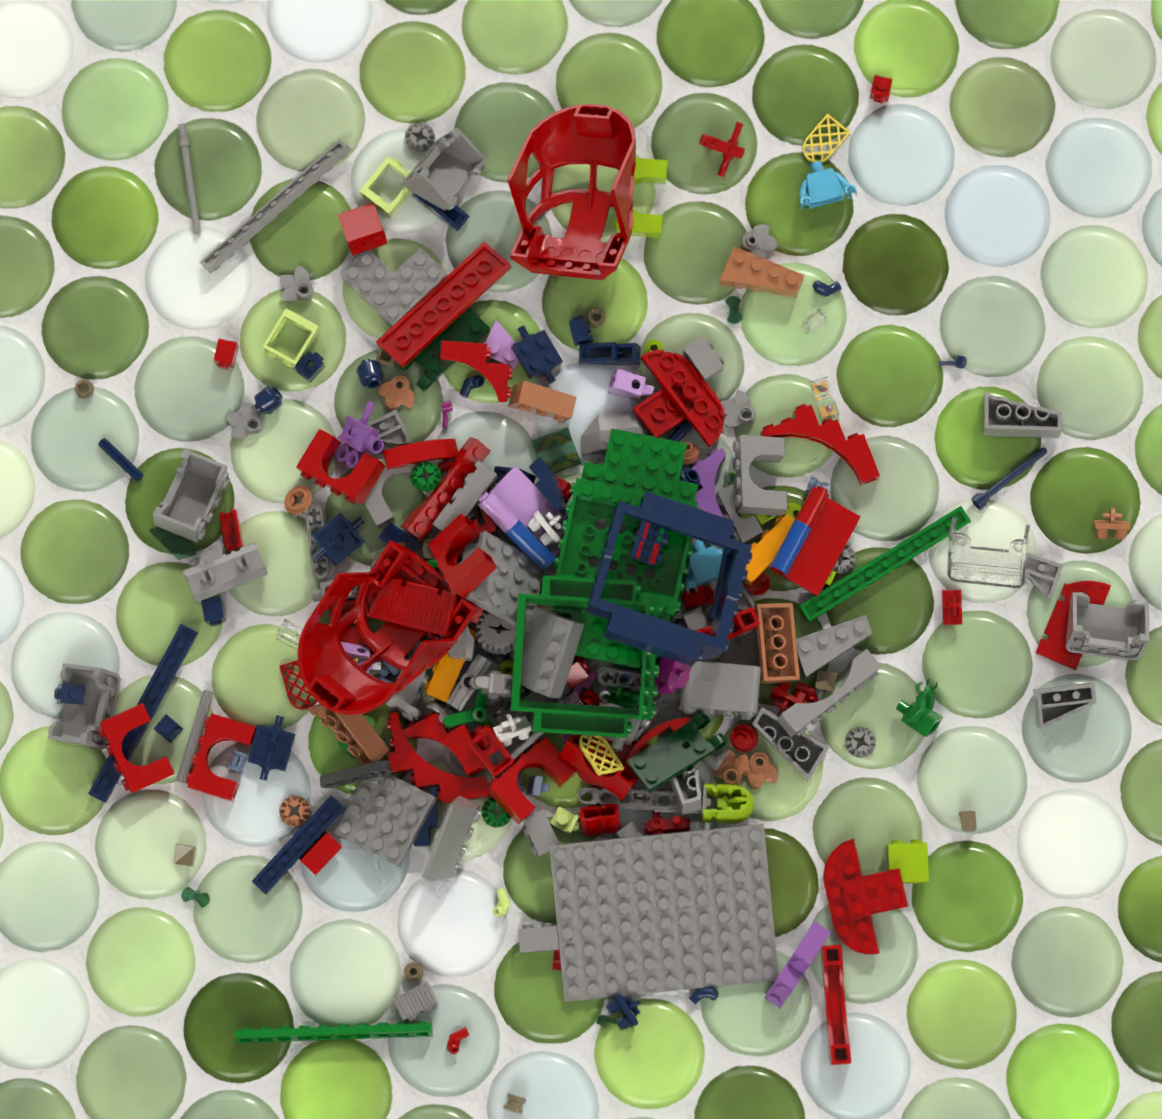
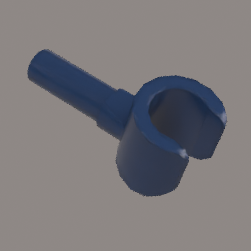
M958 355L956 361H939V366H955L962 369L965 367L967 360L966 357Z

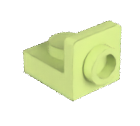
M558 807L550 824L571 835L572 831L576 832L581 822L578 821L580 818L578 815Z

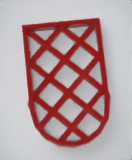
M298 660L280 665L287 697L291 704L300 710H308L314 707L317 700L313 704L307 702L312 695L304 689L305 684L302 687L296 685L299 678L302 679L300 672L299 674L292 672L294 666H298ZM292 665L290 670L285 668V666ZM283 670L288 672L286 677H284ZM290 674L296 676L294 683L287 680ZM286 682L292 685L289 691ZM294 686L300 689L297 696L291 693ZM302 691L309 694L306 700L299 697ZM290 695L295 697L294 702H292ZM298 699L304 702L302 707L295 705Z

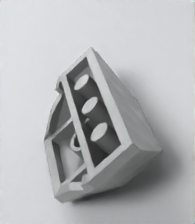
M633 411L598 414L581 435L582 455L606 453L611 428L648 436L651 435Z

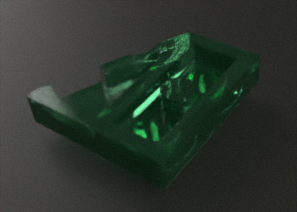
M159 527L150 529V533L178 561L197 555L192 540Z

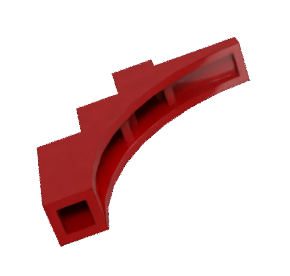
M802 404L793 411L794 419H791V417L780 421L781 424L776 426L770 424L763 427V430L760 431V436L794 437L822 444L834 451L849 465L861 486L880 478L864 434L859 435L855 433L848 436L846 440L838 419L832 420L830 418L821 422L822 425H819L812 405Z
M390 713V719H387L388 731L392 730L393 738H390L391 750L395 749V752L388 753V758H385V761L391 763V774L414 771L411 774L412 785H416V788L423 789L440 786V789H437L438 801L442 800L443 805L451 804L458 796L469 800L489 798L486 777L456 776L441 771L427 763L407 741L398 713Z

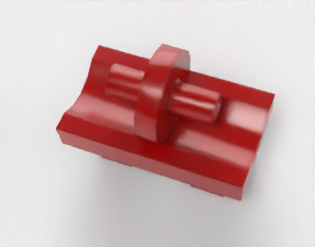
M942 590L943 625H962L961 590Z
M780 683L778 687L775 686L769 698L775 701L774 705L780 708L777 714L781 715L783 711L788 710L796 703L806 704V694L797 691L795 696L788 693L791 688L790 685Z

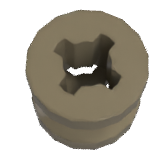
M508 1093V1101L504 1104L503 1109L522 1114V1105L526 1102V1099Z

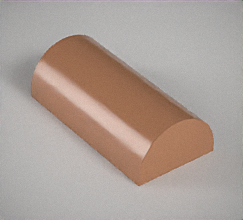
M793 603L754 605V611L760 622L756 632L759 664L761 667V683L776 684L800 680Z

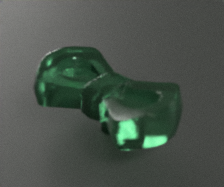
M730 296L725 300V303L730 308V314L726 320L731 324H738L742 321V316L739 313L741 300L736 296Z
M189 886L181 892L184 902L194 900L202 908L210 902V896L207 892L200 893L199 890L194 891Z

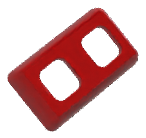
M486 728L469 742V746L493 776H497L514 762L513 757L489 728ZM484 736H487L491 741V745L485 750H481L477 742ZM499 751L503 759L498 764L493 765L489 760V756Z

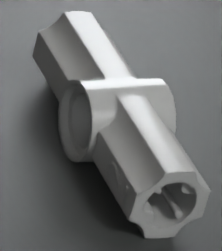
M477 654L446 703L461 712L475 688L464 686V680L483 676L490 667L491 662Z

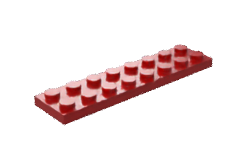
M483 242L376 341V344L404 368L511 269V264L487 243Z

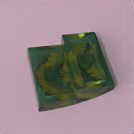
M568 427L532 440L537 456L541 457L549 465L554 474L581 464Z

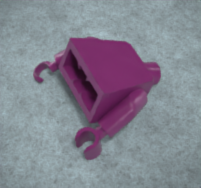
M662 657L659 664V677H655L658 692L670 694L676 691L677 687L683 689L689 680L692 666ZM640 678V679L638 680V686L641 688V684H640L641 678Z

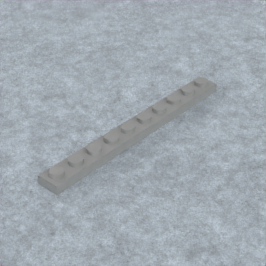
M339 139L199 263L210 274L219 269L221 264L231 258L240 247L246 245L255 234L262 231L264 226L276 219L281 211L288 208L297 197L302 196L305 190L312 184L317 183L322 175L329 172L338 161L344 159L351 151L350 147Z

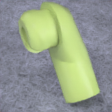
M505 888L496 891L499 902L494 907L493 914L497 917H503L511 905Z

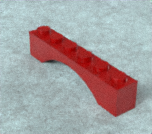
M469 437L458 451L456 459L441 483L425 501L409 514L400 527L413 538L422 541L433 527V523L445 506L452 502L451 499L457 489L464 487L463 483L467 475L476 471L477 467L474 465L477 461L483 462L491 450L478 439Z
M842 945L822 946L821 959L830 1065L851 1064L844 992Z

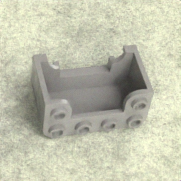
M184 449L180 456L184 461L181 462L180 466L178 465L177 474L164 501L160 503V507H156L153 513L154 526L198 542L203 540L206 534L205 527L207 523L210 524L214 517L212 512L215 507L220 505L222 491H226L228 488L229 480L227 479L229 473H227V465Z
M697 661L693 665L689 673V680L680 692L679 711H683L684 715H694L695 712L702 710L703 714L714 715V712H722L723 716H734V713L741 716L742 720H752L753 717L757 716L761 667Z

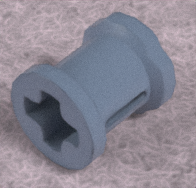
M233 750V757L226 768L243 774L242 768L249 755Z

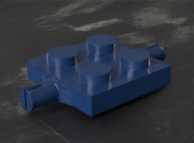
M524 325L519 327L517 330L523 339L513 344L511 348L529 379H532L536 376L545 375L549 384L554 383L556 379L551 370L561 365L563 360L545 330H542L536 334L529 335Z
M340 512L313 534L311 538L318 545L319 550L311 556L312 559L317 562L325 556L336 566L361 546L365 541L358 534L357 528L364 523V520L360 521L362 517L359 516L351 523Z
M276 715L274 726L257 725L248 762L259 765L262 768L259 779L267 781L269 770L276 769L286 772L296 734L286 732L281 728L284 719L282 716Z

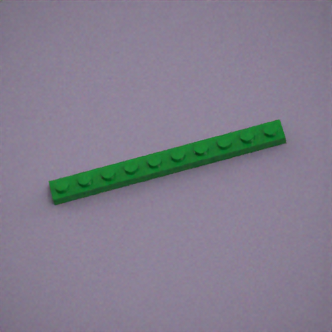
M959 506L820 592L818 596L815 595L799 605L800 610L810 623L971 523V520L962 506Z
M418 1021L416 1024L398 1022L397 1025L381 1022L370 1026L368 1023H360L358 1026L339 1024L338 1027H330V1025L324 1024L314 1028L308 1025H301L299 1028L281 1026L279 1029L260 1027L259 1030L243 1027L240 1030H235V1040L237 1043L433 1036L432 1023L427 1021Z

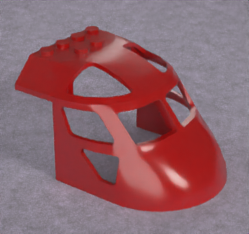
M575 105L547 116L532 129L507 179L522 226V230L510 254V258L531 273L602 281L617 270L633 229L636 138L633 124L625 114L605 105ZM532 153L539 164V168L527 182L528 160ZM573 164L590 165L589 189H570L552 193L555 168ZM598 165L619 170L611 192L597 189ZM542 179L540 203L527 217L526 199L535 184ZM564 203L573 204L569 224L563 238L545 235L541 226L533 225L540 216L551 208ZM611 207H614L620 233H612L608 243H601L609 210Z
M389 541L370 572L338 573L301 632L297 657L302 680L314 699L331 711L345 715H357L372 711L388 702L452 649L478 610L475 604L458 595L448 636L440 635L443 639L422 641L410 661L406 660L405 657L426 631L386 621L378 631L373 633L368 626L365 615L366 596L370 585L375 584L380 588H384L392 578L404 580V587L407 581L438 588V595L441 596L443 590L449 591V584L443 579L440 572L415 552L393 541ZM362 583L354 608L340 619L347 596L355 586ZM337 601L329 624L318 622L324 611ZM351 623L355 624L363 642L375 653L361 665H357L347 654L339 639V635ZM382 659L403 672L395 683L379 680L367 673L366 670Z

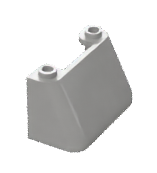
M456 127L433 143L402 184L411 192L442 210H451L457 204L456 194L470 176L473 174L478 175L483 171V165L487 159Z
M1072 593L1066 635L1067 651L1132 661L1142 657L1150 641L1149 602L1133 600L1126 608L1091 604L1089 596L1085 593Z
M63 663L60 672L62 682L64 684L85 685L84 704H64L61 722L52 723L48 730V739L105 749V745L108 742L106 737H101L97 727H100L99 722L115 715L121 678L119 674L103 668Z

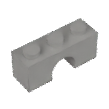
M733 483L717 491L716 500L718 507H723L726 513L723 515L724 518L734 521L735 540L748 543L763 534V530L755 515L747 519L737 515V506L734 503L737 490L734 488Z

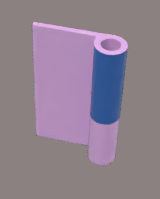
M514 466L489 493L485 492L478 499L480 501L478 506L544 571L554 562L555 556L561 551L558 550L559 541H553L545 546L539 537L546 530L541 526L537 531L533 532L528 523L534 517V513L537 510L548 522L550 520L545 516L548 512L553 516L559 514L561 518L558 522L561 526H563L564 520L568 519L557 511L517 466ZM552 525L553 529L559 534L560 538L564 539L565 532L562 531V527L557 530L555 526Z

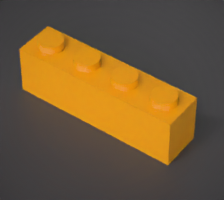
M789 514L784 518L779 516L773 523L775 527L771 531L769 529L765 530L760 536L762 540L758 544L755 542L752 544L750 550L752 558L745 569L748 570V574L744 582L748 586L772 563L794 522V519Z
M469 629L472 637L476 641V631ZM447 653L439 662L435 663L432 669L434 673L432 680L428 679L424 687L426 696L447 704L446 702L457 685V680L466 660L450 659L449 653Z

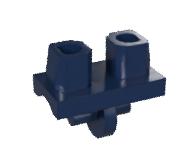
M619 993L606 1006L611 1015L620 1010L624 1016L616 1021L621 1031L629 1027L633 1028L639 1024L635 1017L640 1014L637 1008L641 1004L639 1000L635 1003L631 997L624 1000Z

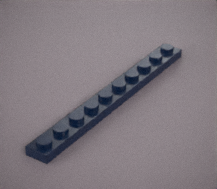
M180 624L137 705L144 704L150 720L154 717L199 634L183 624ZM150 722L130 730L124 736L122 753L128 762ZM114 755L108 756L88 793L104 803H107L122 773H117L113 764L116 762Z

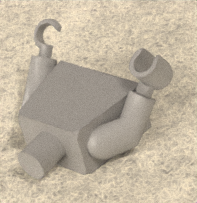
M602 691L599 698L602 702L599 703V706L622 707L607 703V699L602 697L603 694L610 696V692ZM629 718V722H632V733L628 734L627 738L605 737V739L612 741L611 748L613 751L622 752L624 744L631 745L633 741H638L648 732L653 719L635 720Z

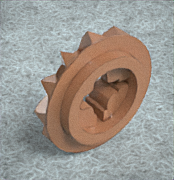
M305 486L292 488L285 497L284 504L286 510L295 516L297 514L303 515L305 510H309L310 504H313L312 498L314 496L311 490ZM296 497L301 499L302 504L297 502Z
M290 796L283 800L279 807L280 817L289 826H301L309 819L310 806L304 798ZM301 805L298 809L301 817L295 814L290 816L291 810L288 806L296 808Z

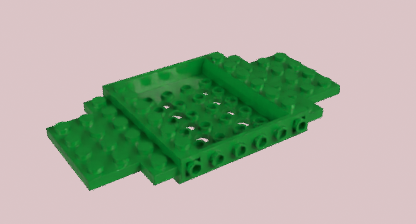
M611 428L604 465L584 462L581 479L576 478V483L571 485L570 494H573L572 501L567 503L566 513H569L568 520H564L562 531L565 534L564 539L560 538L558 550H561L560 557L555 559L554 569H557L556 576L595 579L598 566L590 567L588 559L590 557H597L600 562L613 512L619 501L639 507L641 498L647 491L701 510V508H698V502H695L698 484L680 481L687 443ZM623 515L621 523L626 526V530L624 533L618 534L611 560L617 562L618 568L615 571L608 570L606 579L638 581L637 585H641L640 597H637L636 601L660 602V606H663V616L659 619L670 622V618H675V613H679L681 608V602L678 599L679 594L683 595L685 583H682L683 575L687 576L689 564H686L687 556L691 557L692 555L691 537L668 530L667 534H670L667 545L662 547L661 552L664 554L661 563H657L656 567L634 561L630 557L637 538L633 532L635 528L640 527L642 521ZM600 519L607 522V527L604 530L596 528V522ZM630 564L635 565L637 568V572L634 575H629L625 571L626 567ZM648 568H652L656 572L655 577L652 579H648L644 575L645 570ZM553 606V612L570 615L571 620L584 624L575 656L640 669L643 650L603 637L608 619L587 613V607Z

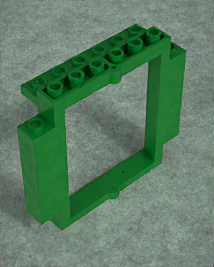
M543 575L542 595L518 593L511 711L534 712L533 732L627 738L628 734L632 733V722H629V718L652 720V716H656L657 704H653V699L658 694V685L655 684V677H659V665H656V657L660 656L644 650L639 709L521 701L527 604L587 607L594 578ZM605 579L600 599L635 611H645V614L656 618H662L663 606H660V602L636 601L637 597H640L641 585H637L638 581Z

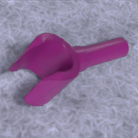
M451 401L443 402L441 405L443 412L442 428H447V412L453 411Z

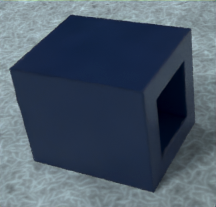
M220 596L201 600L206 624L218 626L222 624V621H226L223 602Z

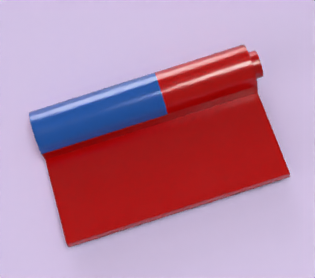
M817 486V488L812 487L769 566L777 574L816 596L822 590L861 516L831 500L827 494L828 491L821 486Z

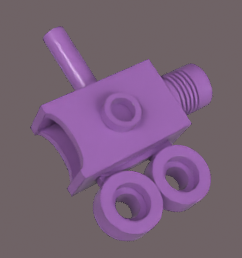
M371 401L367 402L361 420L346 416L344 430L338 436V439L345 444H341L338 447L336 459L338 462L346 464L350 469L355 468L363 455L362 452L371 454V452L379 453L384 447L383 440L378 438L380 431L367 424L375 405Z

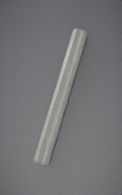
M204 690L178 772V782L186 783L187 775L191 771L192 760L196 754L198 742L214 695L211 691Z

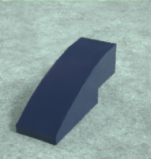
M415 193L411 195L456 231H459L470 217L457 205L451 210H442Z
M616 342L579 345V363L640 365L641 346L637 343L618 344Z
M538 457L529 466L532 472L540 479L535 486L557 511L565 516L567 514L566 502L561 485L549 465L541 457Z
M432 787L428 794L437 798V788ZM437 800L414 842V847H430V828H438Z

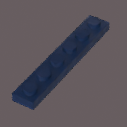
M331 795L258 873L252 882L267 895L346 808Z

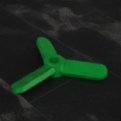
M479 689L474 707L468 711L446 716L443 719L444 726L451 728L476 722L482 727L490 725L492 728L495 727L486 716L485 705L488 696L481 694Z

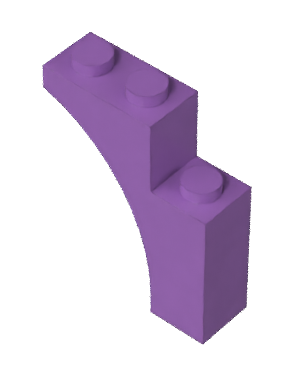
M721 448L720 450L714 449L707 454L708 458L701 461L699 459L691 465V469L697 471L700 477L699 486L701 490L697 489L695 502H698V508L724 517L718 507L715 495V478L720 465L726 458V453Z
M813 922L764 998L769 1000L771 1004L779 1008L782 1007L829 936V930L817 922Z

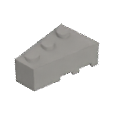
M1091 682L1033 689L1037 727L1041 729L1097 703L1095 684Z

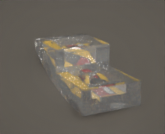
M828 376L810 381V388L821 421L839 416V410Z

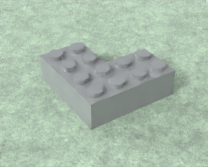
M421 247L394 273L370 250L359 254L340 273L342 280L390 327L398 322L448 276Z

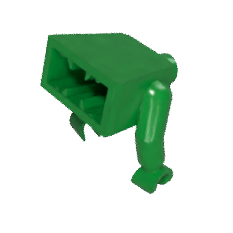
M931 678L927 680L924 691L920 690L923 682L917 683L916 691L919 694L916 696V702L909 705L901 700L896 707L897 711L904 714L901 721L924 737L934 734L943 719V716L932 710L935 702L934 690L938 686V681L934 687H931L929 685Z

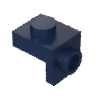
M58 684V688H55L54 699H57V704L83 705L85 685Z

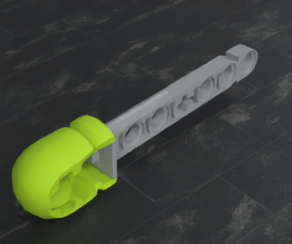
M705 783L703 791H700L701 809L688 814H702L703 822L711 823L713 820L716 823H741L752 814L754 800L751 793L742 786L718 784L715 787L713 784ZM583 788L578 793V802L583 807L613 803L618 804V809L682 813L673 790L655 789V791L650 793L647 790H631L627 794L631 798L629 803H622L620 798L606 788L598 790V788ZM585 793L592 796V799L588 802L581 799V796ZM604 794L611 796V800L607 803L602 802L600 799ZM634 796L637 797L636 804H634ZM643 797H647L648 801L646 804L642 802ZM667 797L670 802L667 805H661L659 799ZM707 797H723L718 799L717 808L722 810H707L708 807H711V799Z

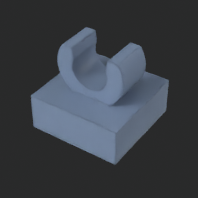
M383 661L386 666L379 671L383 678H387L391 673L395 677L399 676L401 670Z
M529 776L526 795L540 796V792H549L550 785L542 783L543 777Z

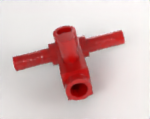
M736 122L732 136L727 142L706 134H702L700 137L699 145L723 153L722 157L724 158L717 174L721 177H725L730 160H733L734 157L742 159L745 148L738 146L739 142H737L744 125L743 123Z
M652 810L653 817L651 820L643 823L644 834L648 835L690 831V819L679 817L678 815L673 816V818L663 819L660 816V812H654V810Z

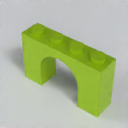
M636 158L634 186L642 182L666 184L668 161ZM633 209L631 236L661 238L663 215L643 214ZM613 217L612 228H616V234L620 233L617 217Z

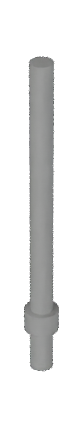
M179 124L180 139H178L182 150L193 233L200 234L201 228L189 152L190 139L187 138L186 125Z

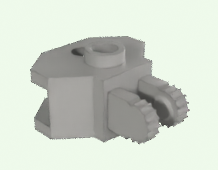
M490 671L489 674L472 677L469 680V685L471 688L480 689L481 694L487 695L490 699L512 697V691L506 690V682L513 681V675L502 674L501 671Z

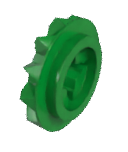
M422 461L416 464L411 471V482L420 491H432L441 481V472L438 466L431 461ZM423 469L428 474H434L428 477V484H426L424 478H417L423 475Z
M492 797L483 804L481 811L483 820L491 827H503L509 823L511 817L506 812L499 814L498 820H496L495 814L489 812L495 810L496 804H498ZM498 804L499 810L505 811V810Z

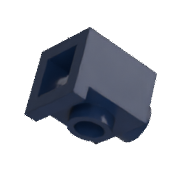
M582 315L573 317L569 321V327L574 346L592 343L593 336L592 334L588 335L591 333L589 322L585 323Z
M309 351L294 368L298 374L311 383L325 367L322 362L324 358L317 352L312 354ZM310 361L314 362L312 367L307 366Z
M167 714L153 728L170 743L183 730Z

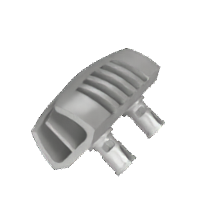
M256 543L244 546L239 551H232L229 555L224 554L219 559L214 558L211 562L206 561L201 566L196 565L183 570L195 602L268 574Z

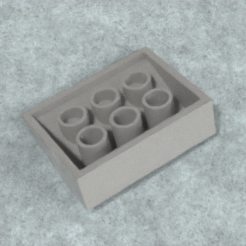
M535 607L532 614L531 630L525 636L522 686L547 697L561 699L584 624Z
M458 796L452 802L421 876L422 878L449 879L452 874L456 875L460 866L457 863L458 859L464 856L467 846H464L466 839L470 840L474 831L471 828L474 821L477 822L480 817L481 811L478 810L480 804Z

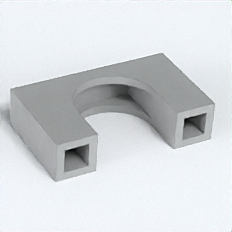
M739 435L736 441L733 442L732 447L735 453L733 469L736 470L734 488L737 490V495L735 496L734 503L737 506V513L782 516L787 510V492L759 488L750 478L749 466L757 461L779 463L785 456L784 438Z
M418 463L408 464L402 468L383 470L366 498L364 505L378 529L395 520L383 497L386 484L396 476L404 475L411 477V471ZM423 469V475L417 478H424L426 484H428V477L434 474H428ZM434 490L423 493L427 498Z

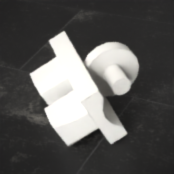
M537 510L534 513V517L529 521L528 526L533 532L537 531L541 526L546 530L539 537L545 546L553 541L558 542L560 536L553 529L552 525L557 530L560 529L562 526L558 520L561 516L559 514L553 516L548 512L545 515L550 520L548 522Z
M507 714V721L493 727L496 737L504 747L513 743L512 738L516 736L520 740L528 739L529 731H532V727L525 715L512 718L511 714Z

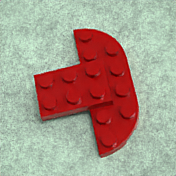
M655 350L642 355L640 359L662 386V389L632 409L633 413L649 434L658 438L687 419L707 447L710 448L722 433L725 417L722 404L693 364L682 355L664 352L663 350Z
M850 839L832 851L824 867L823 880L832 923L840 940L850 949L862 954H880L872 915L909 907L901 870L897 868L863 876L855 839Z

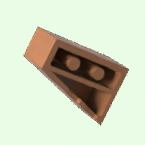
M521 381L513 385L508 407L534 413L541 417H551L557 422H565L572 418L577 397L527 381Z

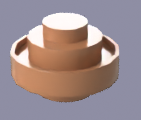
M687 443L683 461L684 466H688L699 459L700 452L697 445Z

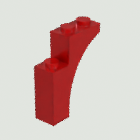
M441 341L440 360L456 361L471 366L491 383L499 402H507V398L511 399L512 387H508V379L512 380L513 368H509V364L487 363V359L491 358V348L488 347L487 343Z
M431 712L425 715L424 719L420 722L414 721L409 723L407 728L403 730L405 736L410 740L429 739L445 745L456 755L469 776H473L487 768L469 746L473 736L465 724L452 727L449 732L443 722L439 721L440 714Z

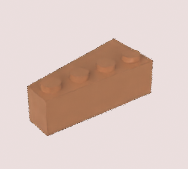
M734 246L720 278L719 286L750 289L756 292H769L771 294L796 298L804 275Z

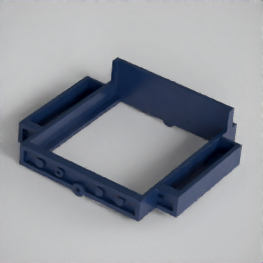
M647 491L641 498L639 507L619 501L613 512L586 612L608 619L603 635L604 638L693 667L701 659L708 660L711 655L720 656L729 647L730 640L727 638L734 628L732 619L733 616H736L739 609L737 601L743 593L744 588L741 587L742 581L746 580L748 570L745 569L752 558V553H750L752 545L732 539L735 529L732 528L733 520ZM623 515L641 521L645 520L670 531L730 550L726 556L729 558V563L710 635L600 599Z

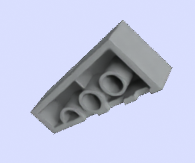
M984 393L982 399V436L1059 438L1062 431L1061 412L1039 406L1033 407L1024 402L1018 403L1005 397H996L990 393Z
M479 460L474 465L477 467L476 471L471 474L469 473L465 478L463 489H457L451 499L453 501L452 504L448 503L433 523L434 528L439 532H442L461 513L472 521L476 515L474 512L479 507L480 501L478 499L485 492L489 493L498 484L497 474Z
M866 615L796 639L798 662L804 679L871 636L872 631Z
M762 707L752 726L809 782L829 747L806 733L800 736L796 734L791 738L777 721L778 716Z
M666 736L657 738V742ZM683 744V748L688 749L690 747L689 744ZM697 763L670 780L682 815L701 809Z

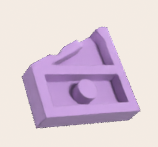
M495 321L485 342L491 348L490 359L501 364H509V368L515 370L519 363L511 348L515 341L501 324Z

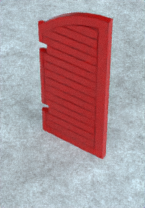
M392 578L376 596L370 608L368 617L447 637L458 594L453 595L450 591L443 590L440 596L438 595V588L407 581L404 587V580Z
M1079 581L1064 584L1060 595L1065 596L1064 601L1057 600L1044 631V634L1049 637L1047 640L1041 638L1035 653L1076 671L1083 654L1072 653L1066 649L1071 595L1073 592H1082L1089 596L1091 604L1103 605L1111 585L1098 581Z

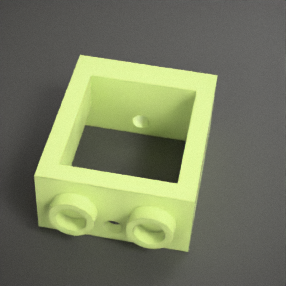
M387 157L362 187L360 195L369 203H374L378 210L391 218L412 192L404 187L389 205L370 189L389 166L405 179L411 170L408 169L406 171L397 159L394 158L392 160Z
M285 308L263 345L264 351H266L265 354L274 360L277 357L282 360L281 363L290 369L292 366L295 367L305 357L320 332L319 326ZM288 321L310 333L295 360L272 348Z

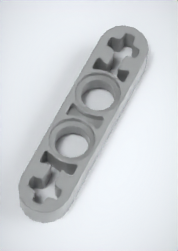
M313 505L306 511L311 569L316 579L324 580L329 576L330 572L328 558L323 556L318 560H325L321 564L322 568L326 569V571L320 576L319 573H315L319 569L318 562L314 564V559L311 557L314 549L318 547L311 538V532L316 528L321 529L325 525L324 514L320 507ZM313 510L320 513L317 516V523L321 522V525L314 524V519L310 516V514H313Z

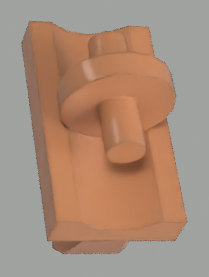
M1110 508L1109 513H1102V519L1109 520H1093L1096 537L1100 539L1107 538L1108 529H1115V539H1125L1127 530H1130V523L1128 521L1115 520L1122 519V514L1115 513V508Z

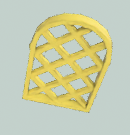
M827 113L805 139L802 149L803 154L812 163L817 161L814 160V155H821V163L825 162L851 132ZM827 118V124L821 125ZM829 119H831L836 124H830ZM837 126V133H830V127ZM821 127H828V133L821 134ZM839 127L842 128L845 132H840ZM817 129L819 130V134H813ZM846 134L845 137L842 140H840V135ZM838 135V142H831V136ZM821 136H828L829 142L822 143ZM812 137H819L820 143L813 144ZM810 138V144H806L807 140ZM838 144L832 151V145ZM822 145H829L830 151L823 152ZM811 146V153H806L805 147ZM813 146H820L821 152L814 153ZM823 154H829V155L824 159Z
M582 735L580 737L579 746L598 776L624 769V766L604 737L593 736L598 738V741L592 739L590 735ZM582 738L587 739L588 743L582 742ZM590 742L596 743L597 746H591ZM599 745L605 747V751L598 749ZM588 748L595 750V753L589 752ZM597 752L604 754L603 758L597 756ZM606 756L613 758L612 762L606 760ZM595 758L601 760V764L594 762ZM604 762L610 764V768L603 766Z

